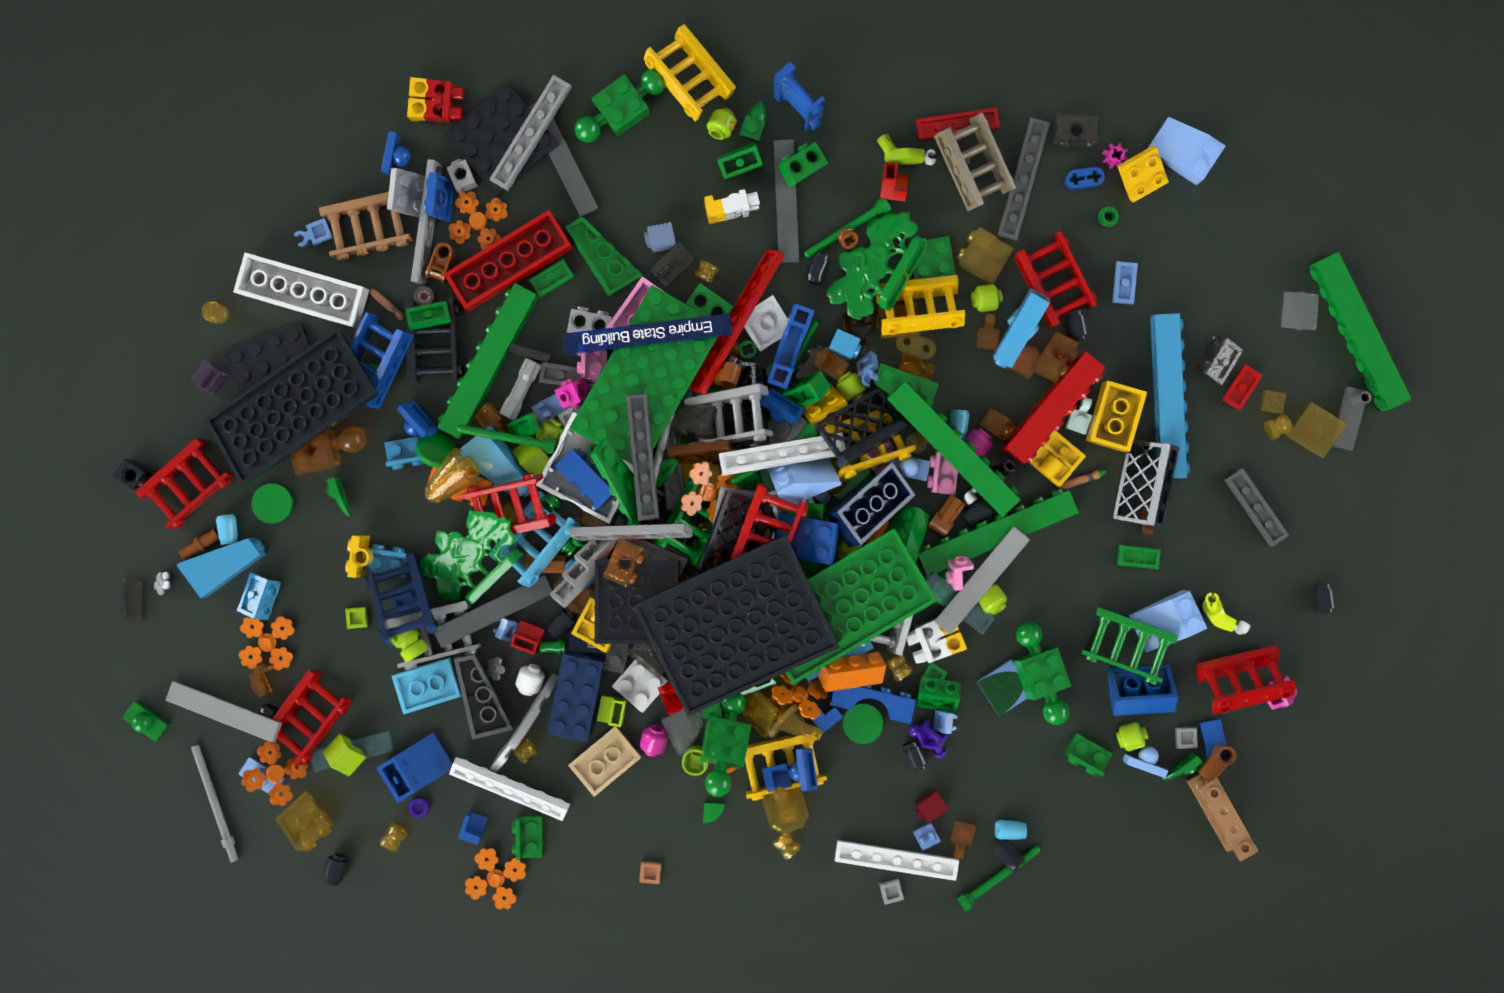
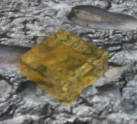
M1264 390L1260 411L1283 414L1286 394Z

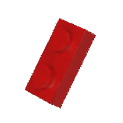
M1246 364L1243 365L1221 400L1235 409L1241 410L1263 375Z

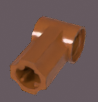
M725 362L711 386L735 389L741 367L732 362Z
M950 495L940 510L936 511L931 517L927 527L944 538L952 528L953 521L965 504L958 498Z
M526 554L527 569L535 560L530 554ZM556 555L540 575H544V573H564L565 565L567 564L566 555Z
M1222 743L1215 745L1212 754L1197 772L1207 781L1218 778L1228 765L1235 762V750ZM1227 749V757L1221 759V752Z

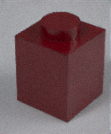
M935 788L915 802L917 806L916 813L922 820L926 818L929 823L949 809Z

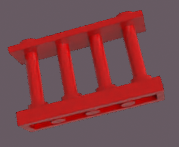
M1061 231L1053 236L1055 242L1031 254L1025 253L1022 250L1013 256L1029 289L1032 288L1047 296L1049 301H1051V298L1077 285L1079 287L1082 297L1058 309L1053 308L1051 303L1048 305L1043 318L1049 329L1060 324V316L1087 304L1089 309L1097 305L1095 302L1097 297L1094 291L1089 289L1068 247L1070 242L1066 235H1062ZM1060 249L1065 260L1041 272L1034 271L1032 267L1033 261ZM1069 267L1074 277L1073 279L1048 291L1043 289L1041 285L1043 279Z
M195 438L134 492L139 498H152L167 515L170 521L164 526L166 529H179L182 527L189 515L220 488H226L232 482L230 479L235 476L232 472L222 474L205 455L204 448L208 444L204 439ZM193 458H198L216 479L208 488L189 467L190 464L188 462ZM178 471H182L201 492L193 501L173 480V476ZM163 484L167 485L186 506L178 514L158 494V489Z
M535 473L523 475L522 479L481 488L478 485L466 488L467 491L460 495L461 499L471 497L475 511L484 513L479 495L490 493L496 516L501 518L505 517L498 491L508 489L517 516L516 521L510 524V530L513 534L550 527L556 522L554 513L547 515L544 512L536 487V483L544 478L543 474L535 475ZM525 485L528 486L536 513L534 518L529 519L524 514L517 487Z
M758 482L730 559L747 552L744 549L746 541H753L762 545L772 540L754 533V530H751L753 522L758 523L759 521L789 532L787 538L791 544L800 518H805L808 510L806 499L802 498L800 504L797 505L768 494L769 492L765 491L766 485ZM767 502L795 512L796 515L792 525L761 514L762 511L758 510L760 504Z
M1277 645L1196 664L1198 682L1208 681L1216 697L1213 699V714L1226 713L1230 710L1281 698L1286 699L1295 695L1296 681L1285 682L1276 665L1279 661L1280 652ZM1268 667L1276 684L1264 686L1256 669ZM1248 671L1256 689L1244 691L1236 673ZM1228 676L1236 693L1224 696L1216 678Z
M318 670L307 671L272 718L282 722L277 739L298 755L293 763L295 766L306 765L312 760L314 751L340 716L347 713L350 709L349 704L353 700L351 697H342L339 700L322 686L319 679L323 674ZM311 690H315L335 706L329 716L307 700V695ZM303 706L323 723L316 733L295 716V711L298 707ZM290 722L310 739L304 749L283 733V727L286 723Z

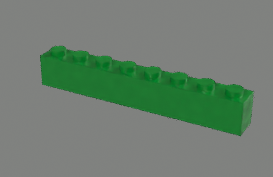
M1334 253L1310 265L1311 276L1318 282L1320 294L1327 300L1329 312L1336 318L1338 330L1346 338L1347 348L1354 355L1356 366L1363 373L1366 379L1365 384L1375 397V405L1381 411H1387L1411 400L1412 398L1340 253Z
M514 283L513 287L509 286L505 293L507 298L504 304L498 306L495 312L497 317L494 322H490L487 326V335L484 341L481 340L476 347L478 352L475 358L469 360L466 369H468L465 376L460 377L455 395L452 394L447 401L449 406L446 412H442L437 420L439 423L437 428L458 439L463 440L465 434L456 431L457 425H471L539 298L535 293Z
M904 380L887 396V400L1003 517L1020 501V498L1017 496L1020 492L1012 484L1007 486L1003 482L1005 477L997 469L993 471L989 467L991 463L984 455L979 457L974 452L977 448L969 440L964 442L961 439L962 433L955 426L950 427L946 423L948 418L940 410L936 413L931 408L934 404L926 396L922 398L917 393L919 389L912 381L907 383Z
M1062 488L1051 492L1052 496L1044 499L1043 496L1032 500L1033 504L1026 507L1025 504L1013 508L1014 512L1011 514H1005L1003 517L998 514L994 516L995 520L988 523L987 520L975 524L977 527L969 531L968 528L958 531V536L950 539L949 536L939 539V544L932 547L931 544L922 546L918 560L925 576L928 577L947 569L949 559H955L957 556H965L971 559L995 549L1013 527L1026 536L1078 514L1079 512L1070 490L1063 491Z

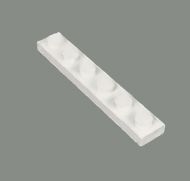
M822 436L719 453L723 476L835 457ZM836 440V446L840 452L845 450V443Z
M456 757L449 773L452 776L563 821L570 805L562 799L554 798L543 791L527 787L523 783L515 782L504 775H498L485 767H479L465 759Z
M837 840L834 859L835 862L954 881L957 878L959 859L843 840Z

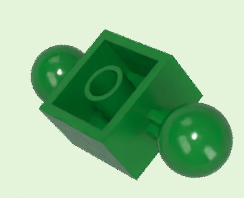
M648 69L641 77V84L634 88L625 74L591 98L600 113L595 117L584 116L577 120L574 127L577 138L585 143L595 141L600 135L601 127L606 123L617 137L650 114L649 108L642 98L647 94L658 95L662 93L666 88L664 77L656 69Z
M1024 622L1016 630V639L1019 644L1027 647L1029 654L1017 658L1013 662L1026 699L1037 700L1044 697L1046 700V704L1043 707L1045 720L1052 725H1061L1069 717V708L1064 701L1057 698L1056 692L1071 687L1059 649L1058 647L1050 646L1040 649L1039 643L1042 640L1041 628L1034 622Z
M740 693L720 702L721 709L725 713L724 719L711 716L707 720L700 761L715 764V770L710 772L705 779L706 790L714 797H722L731 789L732 781L727 774V768L741 769L745 763L751 725L736 722L737 715L742 713L746 707V698Z

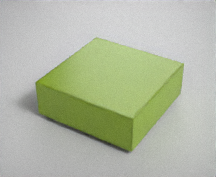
M367 606L345 609L347 629L369 627Z

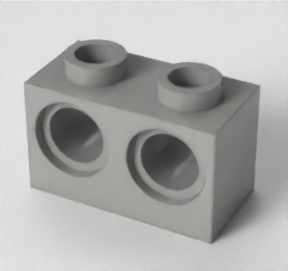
M577 306V310L571 309L567 334L582 337L584 333H588L589 335L585 334L584 337L587 336L591 339L590 336H592V340H596L595 335H597V341L598 335L600 338V334H606V342L609 343L608 333L610 336L611 330L607 326L613 318L609 316L608 312L597 310L596 314L589 312L588 308ZM578 317H585L586 323L584 326H576L575 322ZM598 321L606 323L604 330H596L595 325ZM605 335L602 336L603 341L606 340Z

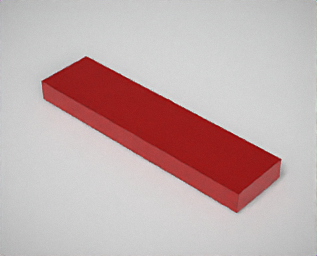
M997 107L916 119L918 141L934 139V135L949 127L952 133H955L970 126L969 119L980 113H983L987 119L990 130H997L1000 128Z

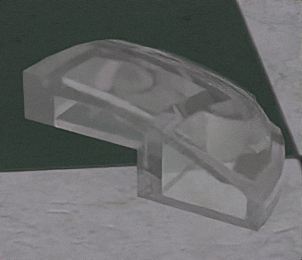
M682 710L661 720L678 756L683 754L697 740L699 729L703 723L702 711L687 716L685 710Z

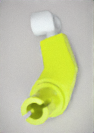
M1212 593L1206 595L1202 605L1203 610L1214 626L1229 632L1234 630L1239 635L1248 632L1250 629L1248 623L1240 621L1236 625L1237 620L1225 614L1222 603L1216 593H1214V596H1212Z

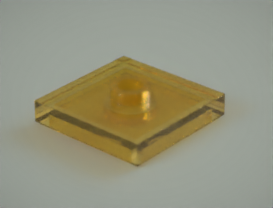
M1310 402L1287 437L1324 459L1347 424Z

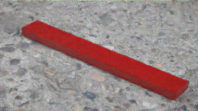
M769 249L765 251L725 321L724 328L690 385L689 389L703 395L707 393L781 263L784 254L780 251Z

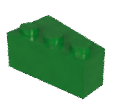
M880 363L876 372L878 380H873L872 383L876 388L880 387L883 393L888 396L904 380L907 383L912 381L919 389L917 393L922 398L926 396L931 402H933L939 385L938 383Z
M903 506L895 514L883 533L885 534L895 528L915 564L930 515L918 507Z

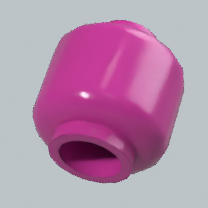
M981 428L979 430L972 429L963 439L964 442L969 440L977 448L974 452L979 457L985 456L993 446L992 437Z
M653 724L643 730L640 747L645 751L646 755L655 757L664 753L669 739L665 728Z

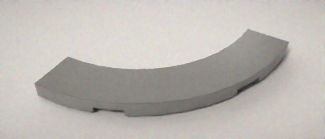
M553 673L545 682L531 708L513 735L497 754L490 770L495 773L498 772L507 761L511 750H515L540 713V708L545 699L549 698L558 681L556 674Z

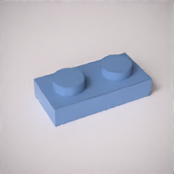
M1120 261L1115 263L1112 303L1134 304L1138 263Z

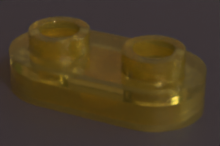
M911 332L901 333L896 340V346L901 352L923 360L932 358L936 353V345L932 340ZM905 338L911 341L909 346L904 345L903 340ZM924 345L929 346V352L926 353L923 351L922 348Z

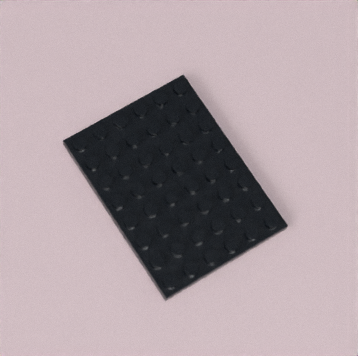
M786 534L633 604V608L687 716L693 715L840 648Z

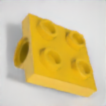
M1155 146L1149 147L1117 166L1129 200L1133 203L1169 183L1158 149Z
M830 384L831 389L820 401L802 407L805 409L803 416L813 426L826 418L829 413L833 414L848 405L832 384Z
M1054 430L1049 435L1051 439L1048 443L1035 451L1037 456L1030 464L1057 487H1061L1086 456Z
M353 535L349 539L347 549L350 551V557L346 561L345 566L348 577L366 576L365 567L371 564L374 558L373 552L367 548L369 547L370 535Z
M590 597L571 634L608 653L612 644H594L595 599Z

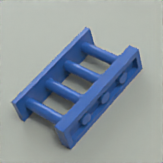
M789 62L774 76V98L778 103L782 100L788 101L805 119L804 131L806 133L809 130L814 131L822 123L820 120L822 119L825 98L821 96L815 101L795 80L796 67Z
M365 312L350 346L359 361L364 350L382 359L378 370L360 361L366 373L373 377L372 383L379 393L376 398L365 405L380 409L414 335L400 329H396L394 333L377 324L380 316ZM373 331L391 340L387 351L369 342Z

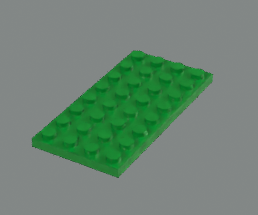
M651 285L625 330L629 333L630 342H622L623 337H621L569 429L596 445L599 441L606 439L621 459L633 465L626 395L647 393L652 450H654L724 325ZM688 321H690L691 331L686 332V331L689 330V326L686 325V326H685V330H686V331H684V325H685V324H689ZM711 321L712 332H706V333H704V331H711V330H710V327H709V328H704V327L710 326V323H703V322ZM670 326L676 327V332L674 334H671L669 332ZM658 327H663V328L665 329V330H663V329H661V328L658 329V332H663V333L665 334V337H664V338H658V337H657V335H659V337H663V334H660V333H657V332H656V329H657ZM652 328L655 329L656 338H654V336H653V335H654V331H653ZM644 329H651V332L646 334L647 336L651 334L650 337L645 336ZM638 331H640V337L635 338L633 334H639Z
M895 528L808 578L810 586L840 648L785 673L792 685L937 601Z

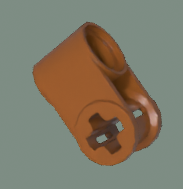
M443 242L435 246L425 271L426 278L432 277L440 280L443 284L447 283L448 280L444 273L451 270L456 258L454 247ZM444 248L449 249V255L446 258L441 257V251Z

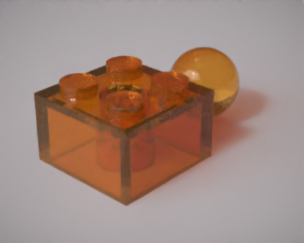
M347 427L341 432L339 437L335 438L332 428L291 456L295 474L297 476H304L342 465L338 450L344 449L347 452L355 453L363 449L366 443L364 432L357 427ZM312 447H316V451H314L313 454H312V453H311Z

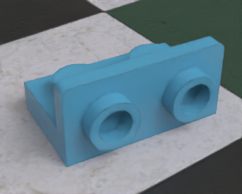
M421 436L385 442L388 462H385L386 466L396 470L405 468L404 464L412 463L413 466L424 465L425 463L419 459L420 456L415 451L416 443Z
M372 544V547L367 548L373 552L374 558L371 564L365 567V572L368 567L371 568L373 573L379 574L402 567L407 563L406 555L410 553L404 552L405 548L392 547V550L384 549L385 545ZM407 574L401 575L399 577H407Z
M250 572L237 611L253 619L268 620L281 582Z

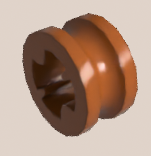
M844 228L838 234V241L844 248L850 249L857 244L858 235L853 229Z

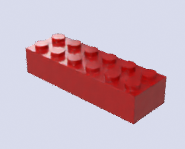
M548 210L444 273L465 310L470 312L507 290L509 286H513L514 283L520 282L571 251L573 247L551 211Z
M1089 353L1079 354L1000 449L1017 464L1032 462L1037 456L1035 451L1048 443L1051 439L1049 437L1050 433L1054 430L1057 431L1064 423L1062 419L1067 415H1071L1077 408L1075 403L1080 399L1083 400L1091 391L1089 389L1090 385L1096 384L1103 377L1102 371L1105 367Z

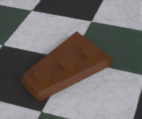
M718 439L714 442H696L690 445L677 444L673 447H668V456L670 459L678 460V464H695L708 461L712 462V465H720L719 453L731 452L734 449L729 440Z

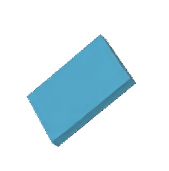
M451 657L392 675L403 715L462 697Z

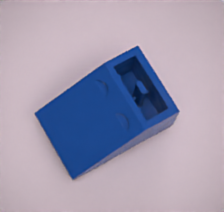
M433 732L382 763L376 769L396 802L399 803L451 770L453 763Z

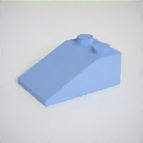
M1170 117L1167 118L1149 147H1157L1163 164L1195 185L1204 180L1225 148L1224 144L1210 135Z
M830 458L767 468L778 497L792 503H798L802 498L808 499L841 485Z
M1181 590L1128 615L1130 619L1177 635V641L1207 629L1191 592L1188 590ZM1135 629L1136 634H1137V636H1138V638H1139V637H1140V635H1138V634H1139V630H1136V629ZM1151 635V638L1147 640L1144 651L1149 652L1157 649L1160 644L1158 642L1159 638Z

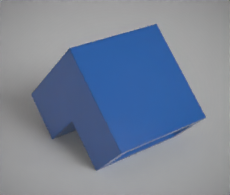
M817 704L821 714L813 722L824 733L842 719L843 716L835 706H830L827 710L823 711Z

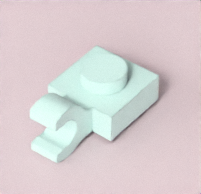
M1086 397L1083 400L1081 399L1078 410L1075 409L1069 415L1065 428L1086 435L1093 416L1087 414L1092 399Z

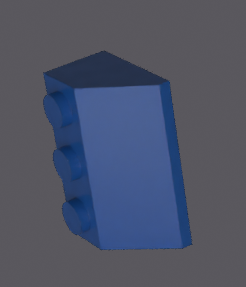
M1161 665L1157 677L1163 678L1162 683L1157 682L1156 685L1144 681V676L1128 670L1108 668L1109 700L1113 716L1175 712L1178 693L1170 666ZM1138 666L1137 669L1149 673L1152 666Z

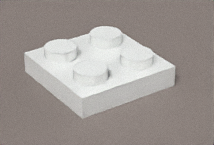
M772 295L755 306L744 328L761 352L781 339L788 318Z
M639 655L612 687L643 713L659 695L658 687L670 681Z

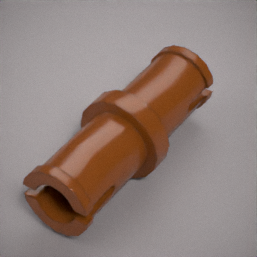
M212 528V530L201 537H195L193 542L178 550L180 556L186 561L200 551H206L208 546L219 540L218 531Z

